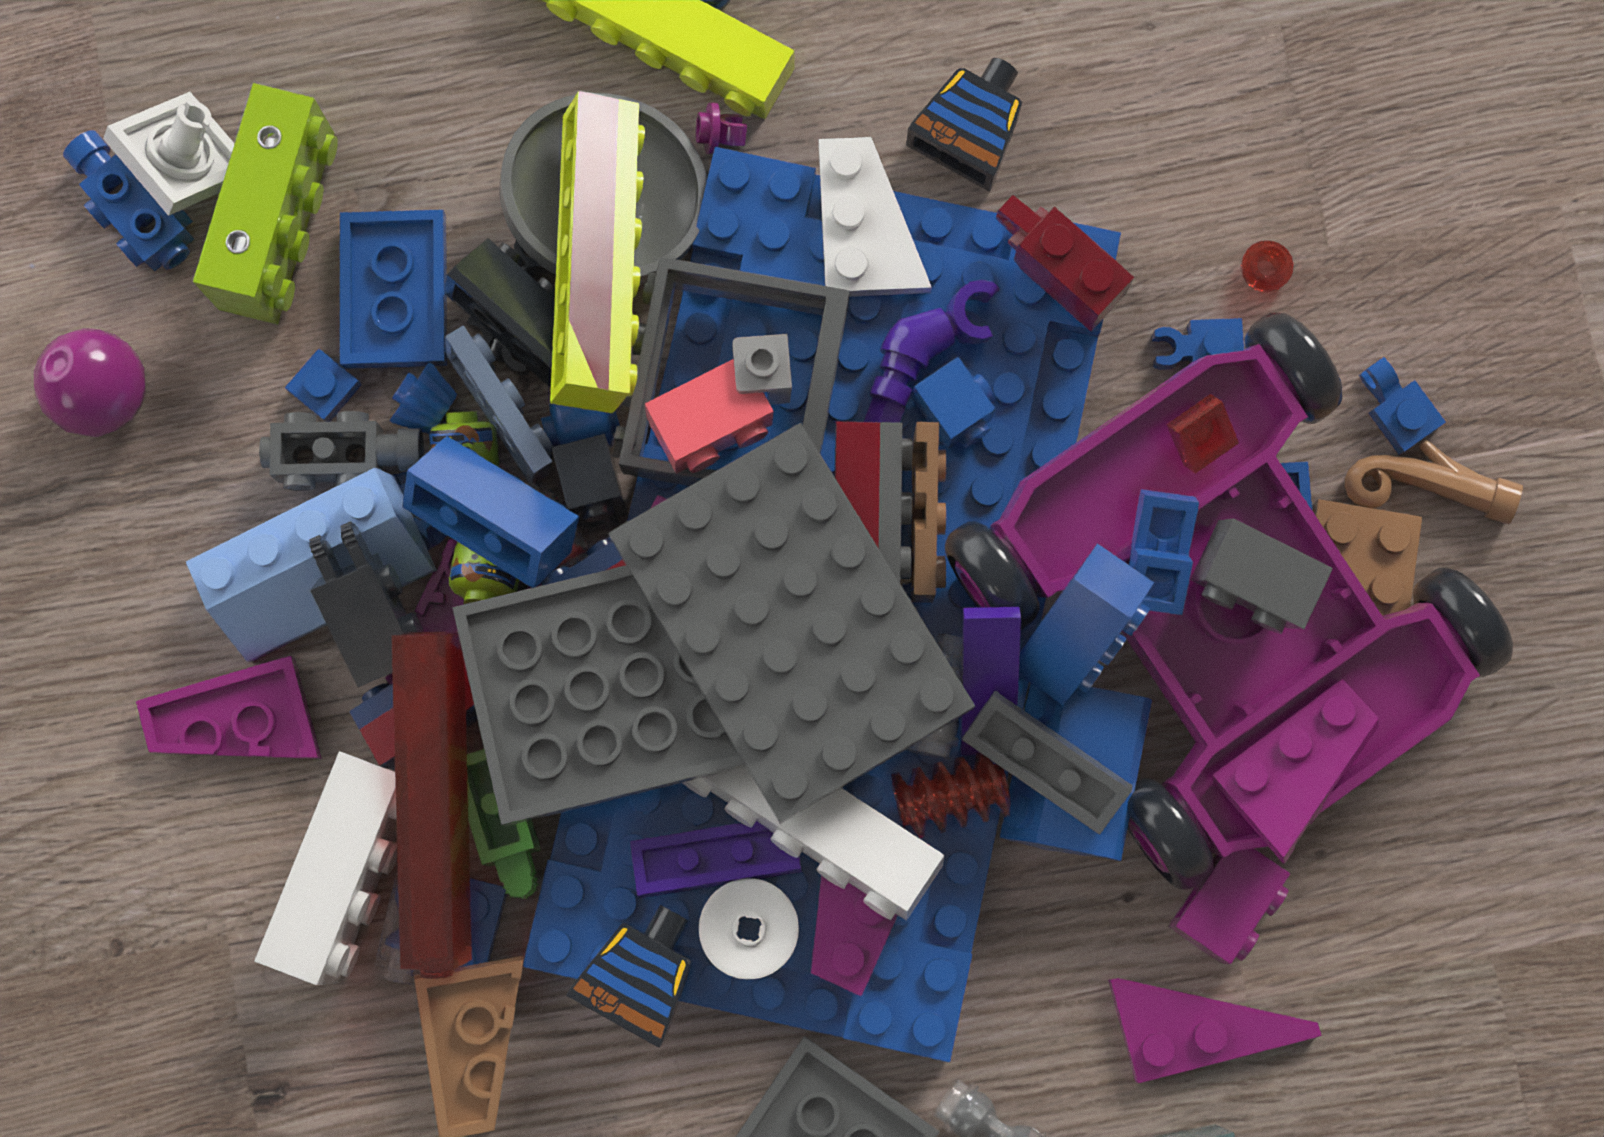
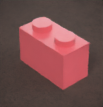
M734 359L645 403L646 418L676 474L689 468L691 473H695L709 467L720 458L718 452L736 443L739 448H745L760 441L768 434L766 428L773 423L774 411L763 392L747 394L737 392Z

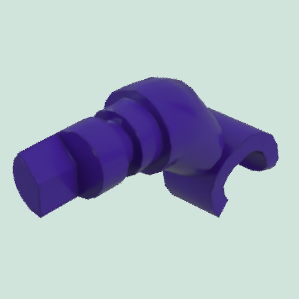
M986 280L971 281L960 288L947 305L946 312L941 308H936L897 321L889 330L881 345L880 352L884 356L880 369L884 373L883 376L875 377L869 393L873 398L863 422L900 423L912 389L907 385L909 381H916L920 369H926L933 357L955 344V337L971 344L984 343L993 337L989 326H975L968 320L965 313V304L969 300L987 303L1000 290L995 283Z

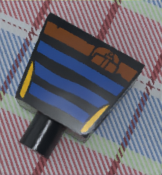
M992 58L981 77L965 68L957 69L911 122L907 132L906 146L990 192L995 184L1023 104L1018 97L1008 92L1018 75L1016 68L1003 59Z
M659 905L644 933L627 923H622L570 987L566 996L660 1048L667 1038L693 962L690 958L673 949L689 920Z

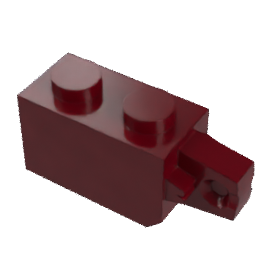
M1012 195L997 211L996 219L1013 235L1008 240V244L1016 251L1014 260L1019 268L1089 331H1092L1126 295L1134 276L1055 206L1049 212L1041 206L1034 212Z

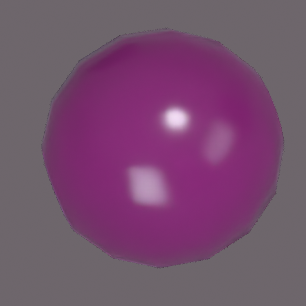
M82 328L58 336L45 347L34 369L35 396L42 412L64 431L82 436L99 437L123 428L134 419L142 407L146 394L144 366L132 347L117 335L99 329Z

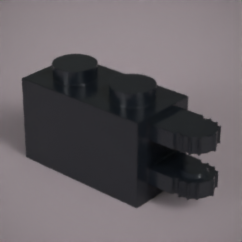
M350 521L340 526L342 541L354 562L349 566L340 568L329 542L323 536L318 535L309 539V547L323 576L317 580L310 591L357 687H360L418 662L423 651L421 643L426 642V637L415 613L407 614L398 595L403 593V589L396 571L391 564L383 566L378 553L371 555L358 527Z

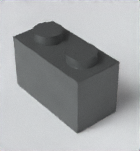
M1236 519L1218 520L1190 580L1205 587L1202 596L1209 601L1228 609H1233L1235 603L1254 612L1251 621L1270 631L1282 634L1284 628L1305 629L1333 568Z

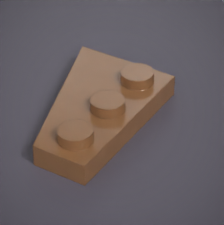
M917 422L912 441L911 602L933 603L936 596V588H945L946 556H937V535H945L946 503H937L938 482H945L946 451L938 450L939 422Z
M523 956L414 975L439 1137H463L495 1130L506 1066V1055L515 1014L516 997L524 962Z

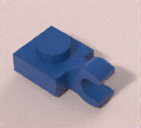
M1385 357L1359 374L1364 385L1380 403L1368 414L1398 455L1446 423L1416 380L1404 388L1401 387L1397 373Z

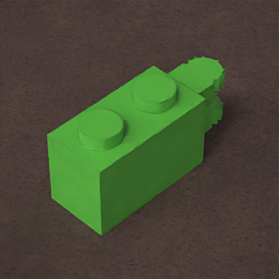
M485 749L450 760L481 864L490 867L496 866L500 882L504 883L502 888L506 890L505 894H509L510 898L529 899V896L538 891L537 886H539L537 883L539 878L535 877L537 872L531 853L541 850L533 821L529 820L505 827L501 825Z

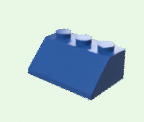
M1030 683L1025 712L1132 785V792L1099 835L1012 775L1000 838L1044 850L1121 861L1130 818L1128 814V801L1136 787L1152 699L1090 687L1086 694L1076 689L1066 703L1061 705Z

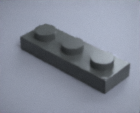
M996 691L990 696L962 737L964 742L1099 835L1132 792V785Z

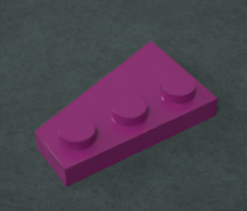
M292 656L136 701L148 752L153 754L322 759L297 663Z
M1342 679L1213 774V783L1280 861L1285 864L1295 850V844L1309 824L1312 825L1323 809V803L1338 781L1344 778L1379 727V718Z
M821 875L811 973L862 996L898 915L895 913L891 920L883 917L863 902L867 894L849 882L844 889L840 888Z

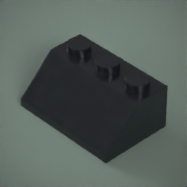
M487 238L449 271L446 277L444 294L515 358L524 363L534 375L551 389L555 286L544 278H541L538 282L535 281L522 269L525 261L514 249L504 242L497 246Z

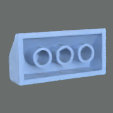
M373 468L186 561L207 612L247 662H252L327 625L310 591L317 580L323 577L309 547V539L321 535L329 542L333 554L342 569L354 562L342 541L340 526L352 521L361 532V536L371 555L378 553L383 566L387 564L392 565L402 587L437 571L411 512L402 507L404 496L395 476L377 468Z

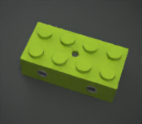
M256 83L252 84L193 279V283L218 310L278 325L282 310L288 311L292 304L295 293V283L291 281L296 262L301 263L306 257L309 246V233L306 232L311 213L317 214L320 209L324 191L320 181L325 165H332L338 146L337 136H334V131L313 97ZM268 134V138L266 139L265 144H263V140L265 136Z

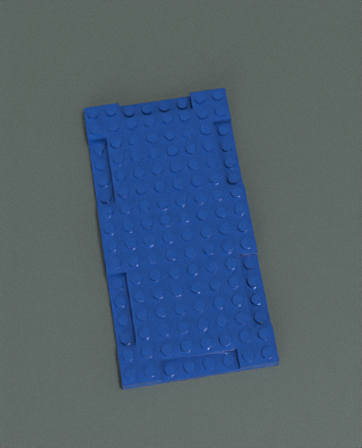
M715 147L696 225L700 231L692 243L693 252L690 262L825 286L820 175H816V168ZM893 191L931 284V293L849 296V305L821 456L834 476L836 421H864L873 398L869 393L875 377L883 376L884 373L880 369L884 356L880 352L881 345L889 330L899 319L936 308H941L946 312L947 305L960 288L971 281L986 280L995 283L1000 290L987 303L969 300L965 304V313L968 320L975 326H989L993 337L987 342L979 344L966 343L955 337V344L933 357L926 369H920L916 381H909L907 386L912 389L900 421L902 423V438H912L913 441L916 423L928 422L911 399L914 386L957 357L960 358L972 377L980 374L986 380L996 397V401L992 403L995 407V412L992 420L987 423L991 430L977 442L966 448L959 442L950 449H947L939 438L938 450L946 451L945 482H938L937 503H946L945 535H937V556H946L945 542L952 531L969 521H976L990 528L991 524L1000 519L1021 480L1077 442L1103 319L1092 331H1089L1025 274L1014 260L1016 251L1008 244V240L1013 235L996 219L997 213ZM1074 223L1116 260L1121 232ZM683 291L659 396L732 360V343L735 338L787 334L792 381L790 403L771 404L774 413L772 425L766 428L768 434L760 441L748 447L739 448L736 443L718 452L720 458L714 464L707 467L708 469L719 470L799 423L803 425L823 315ZM763 392L768 400L767 392ZM651 428L648 444H645L642 457L669 461ZM912 470L902 471V492L912 493ZM637 477L627 522L649 510L657 495L668 499L689 486ZM901 525V546H911V525ZM946 557L945 588H936V596L933 603L912 602L950 666L962 671L963 608L978 607L959 582ZM911 583L902 586L911 601ZM1037 596L1040 610L1035 620L1020 631V650L1041 622L1046 598ZM1019 675L1017 706L1023 710L1028 681ZM960 718L951 723L949 736L944 741L934 743L921 740L842 787V789L923 842L930 844L931 847L944 855L942 868L907 921L899 915L897 916L862 996L811 973L821 874L816 870L820 863L803 852L800 854L802 872L759 879L773 884L789 898L796 911L799 925L797 943L790 958L777 971L762 978L739 979L727 975L711 963L702 948L699 937V921L702 910L711 895L724 885L639 899L636 891L630 841L741 823L725 811L724 808L728 802L711 791L706 798L702 797L683 783L561 813L551 858L547 860L523 967L578 979L622 923H627L644 933L659 905H662L689 920L673 948L693 960L679 1001L950 1062L1008 771L985 755H961ZM742 917L739 920L738 937L740 939L752 940L753 942L759 938L761 921L758 918Z

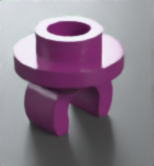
M709 102L706 112H698L695 126L696 142L704 144L705 153L713 155L714 148L718 147L719 143L731 146H744L747 124L742 123V115L720 114L719 104Z

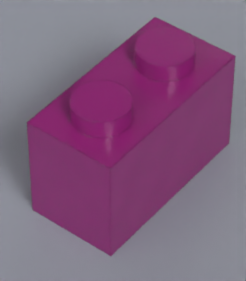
M1255 849L1235 851L1225 858L1215 854L1213 857L1214 869L1212 874L1192 889L1168 925L1170 929L1221 964H1231L1235 958L1243 961L1259 938V934L1253 931L1264 913L1272 916L1279 909L1289 892V889L1284 887L1283 884L1290 873Z

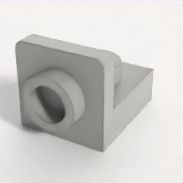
M787 334L735 338L732 347L737 392L740 394L767 392L770 405L790 403L792 381Z

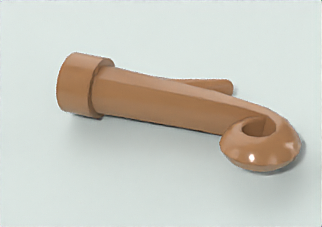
M1428 440L1421 441L1419 446L1420 450L1431 462L1393 455H1373L1357 461L1345 476L1344 487L1348 497L1355 504L1362 507L1376 508L1382 506L1389 499L1392 491L1391 479L1456 501L1483 512L1485 518L1508 525L1515 516L1523 490L1522 484L1499 477L1493 480L1470 470L1446 456ZM1373 476L1378 484V490L1374 492L1366 490L1362 485V479Z

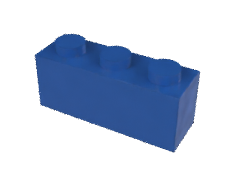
M448 436L443 438L407 470L402 505L404 509L531 588L537 587L572 551L578 515Z
M1097 544L1020 650L1019 675L1061 705L1066 703L1076 689L1086 694L1104 668V666L1098 663V660L1108 666L1127 639L1120 632L1123 631L1132 636L1149 612L1150 608L1143 604L1142 601L1154 582Z

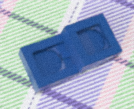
M1140 490L1129 566L1154 582L1142 601L1143 604L1150 608L1149 611L1183 614L1193 561L1189 557V551L1199 507V501L1194 496Z

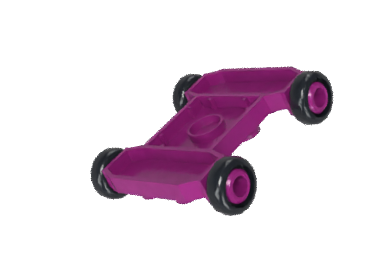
M1269 313L1256 321L1245 336L1246 349L1243 351L1208 355L1195 360L1021 480L1000 519L991 524L990 528L979 522L969 521L952 531L945 542V554L948 562L974 604L978 608L1019 607L1021 630L1031 624L1038 615L1040 608L1037 596L1049 598L1057 591L1064 590L1097 544L1129 565L1141 489L1194 496L1199 501L1189 557L1193 561L1190 579L1218 520L1236 519L1333 568L1305 629L1284 628L1282 634L1270 631L1251 621L1254 614L1253 611L1235 603L1233 609L1215 604L1202 596L1205 587L1189 580L1182 615L1149 611L1132 636L1121 631L1196 742L1173 776L1165 780L1162 785L1150 778H1142L1136 781L1135 791L1128 801V814L1130 818L1127 829L1155 869L1171 885L1180 890L1191 889L1212 874L1214 869L1212 853L1225 858L1235 851L1268 846L1213 783V774L1337 682L1343 679L1379 718V727L1344 778L1338 781L1323 803V809L1320 813L1450 721L1470 683L1477 677H1486L1497 672L1511 660L1513 654V640L1499 610L1473 580L1463 573L1448 567L1434 570L1414 586L1413 605L1411 607L1388 615H1381L1276 457L1300 422L1316 424L1337 409L1343 399L1342 383L1339 374L1325 348L1303 323L1285 313Z

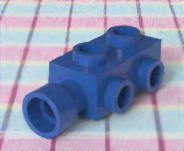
M87 131L74 138L65 148L63 157L78 174H85L87 176L86 179L79 183L80 187L91 198L84 204V207L104 229L113 224L123 236L116 243L121 251L136 267L145 262L154 271L161 266L169 270L181 264L190 253L187 245L194 240L193 236L186 229L193 222L183 209L168 216L116 154L111 158L109 155L110 147L96 131ZM123 182V187L117 194H109ZM152 219H155V228L149 233H141L140 227L148 226Z

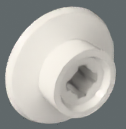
M752 878L738 879L716 890L706 902L699 921L700 942L708 959L720 971L739 979L762 978L781 968L792 955L799 933L797 914L789 898L773 884ZM744 916L746 918H758L761 921L759 938L754 942L744 938L740 939L737 935L740 924L739 920Z

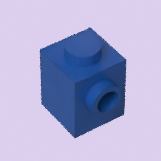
M959 357L914 386L911 399L928 422H939V438L947 449H950L959 442L966 448L977 442L991 430L987 423L992 420L995 412V407L992 405L996 401L994 392L980 374L972 377Z

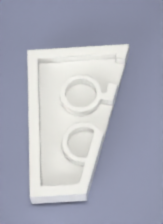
M872 138L819 139L825 286L850 290L849 296L931 293V284Z

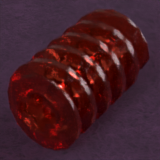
M980 752L976 753L973 770L963 756L955 758L953 775H950L942 762L933 764L931 780L927 778L920 767L912 768L910 785L906 784L899 772L891 774L890 780L901 826L905 829L906 825H910L919 838L925 837L926 822L930 819L940 833L946 832L947 819L950 814L954 815L962 828L967 827L969 810L975 809L983 823L988 822L991 804H996L1004 817L1010 816L1011 800L1004 769L996 763L993 764L988 757Z

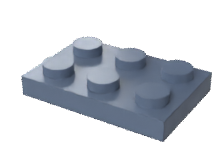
M464 325L446 335L445 348L447 358L488 421L496 427L497 435L529 484L532 486L547 477L552 465L551 458L553 457L551 452H553V445L538 423L529 427L522 416L524 414L522 407L525 406V403L511 380L507 378L500 382L494 373L495 367L493 362L496 359L484 338L479 333L471 337Z

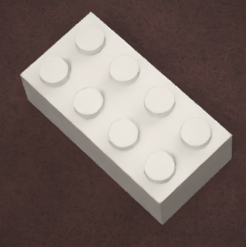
M339 751L255 962L315 985L339 983L341 975L348 977L351 974L360 952V946L354 944L362 924L368 926L371 923L380 902V895L374 892L381 874L389 875L397 861L401 845L395 843V839L402 822L409 824L418 808L421 797L420 793L415 792L418 781Z

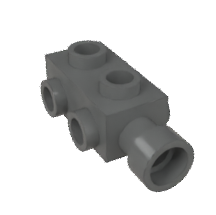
M359 411L337 413V422H316L315 414L291 412L284 414V423H270V436L261 437L259 445L260 463L262 468H270V476L278 483H283V488L287 490H314L315 482H336V486L373 468L383 471V466H398L400 471H407L424 456L423 432L421 428L398 429L397 434H384V430L377 421H369V414ZM354 449H365V459L361 463L349 462V455ZM302 450H313L314 455L310 463H297V456Z

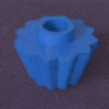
M428 362L418 378L409 372L393 395L392 399L400 405L389 421L407 428H421L422 432L429 434L432 427L438 425L456 399L457 393L435 366Z

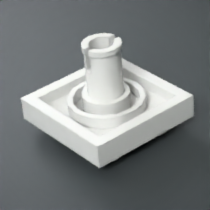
M191 92L107 126L103 138L168 216L220 193L234 147V142L211 117L208 108L199 103Z

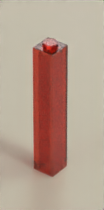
M458 631L408 632L391 635L400 969L420 970V977L438 979L453 976V970L472 960L464 656Z

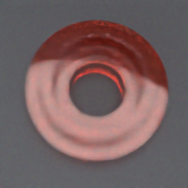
M1265 240L1253 244L1247 249L1241 260V273L1245 282L1260 292H1274L1281 289L1290 280L1293 273L1294 264L1291 254L1283 245L1275 241ZM1263 260L1269 261L1274 266V274H1262L1258 269V262Z

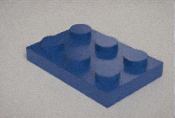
M444 210L340 212V365L344 369L426 366L428 362L434 366H447L445 348L447 296L444 294L447 277L446 214Z

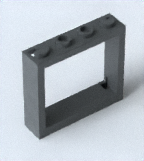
M659 257L656 274L649 273L647 284L645 283L643 303L650 304L647 323H639L637 339L632 349V353L640 355L635 390L631 396H627L622 402L623 406L630 407L626 427L617 426L614 436L615 445L612 457L620 458L619 466L622 474L691 486L717 471L705 468L691 473L689 468L676 474L669 461L642 457L649 425L646 418L645 403L654 399L675 289L823 315L803 427L821 454L849 305L850 290Z

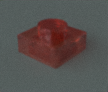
M1209 394L1166 424L1183 465L1195 474L1239 444L1223 402L1212 394Z

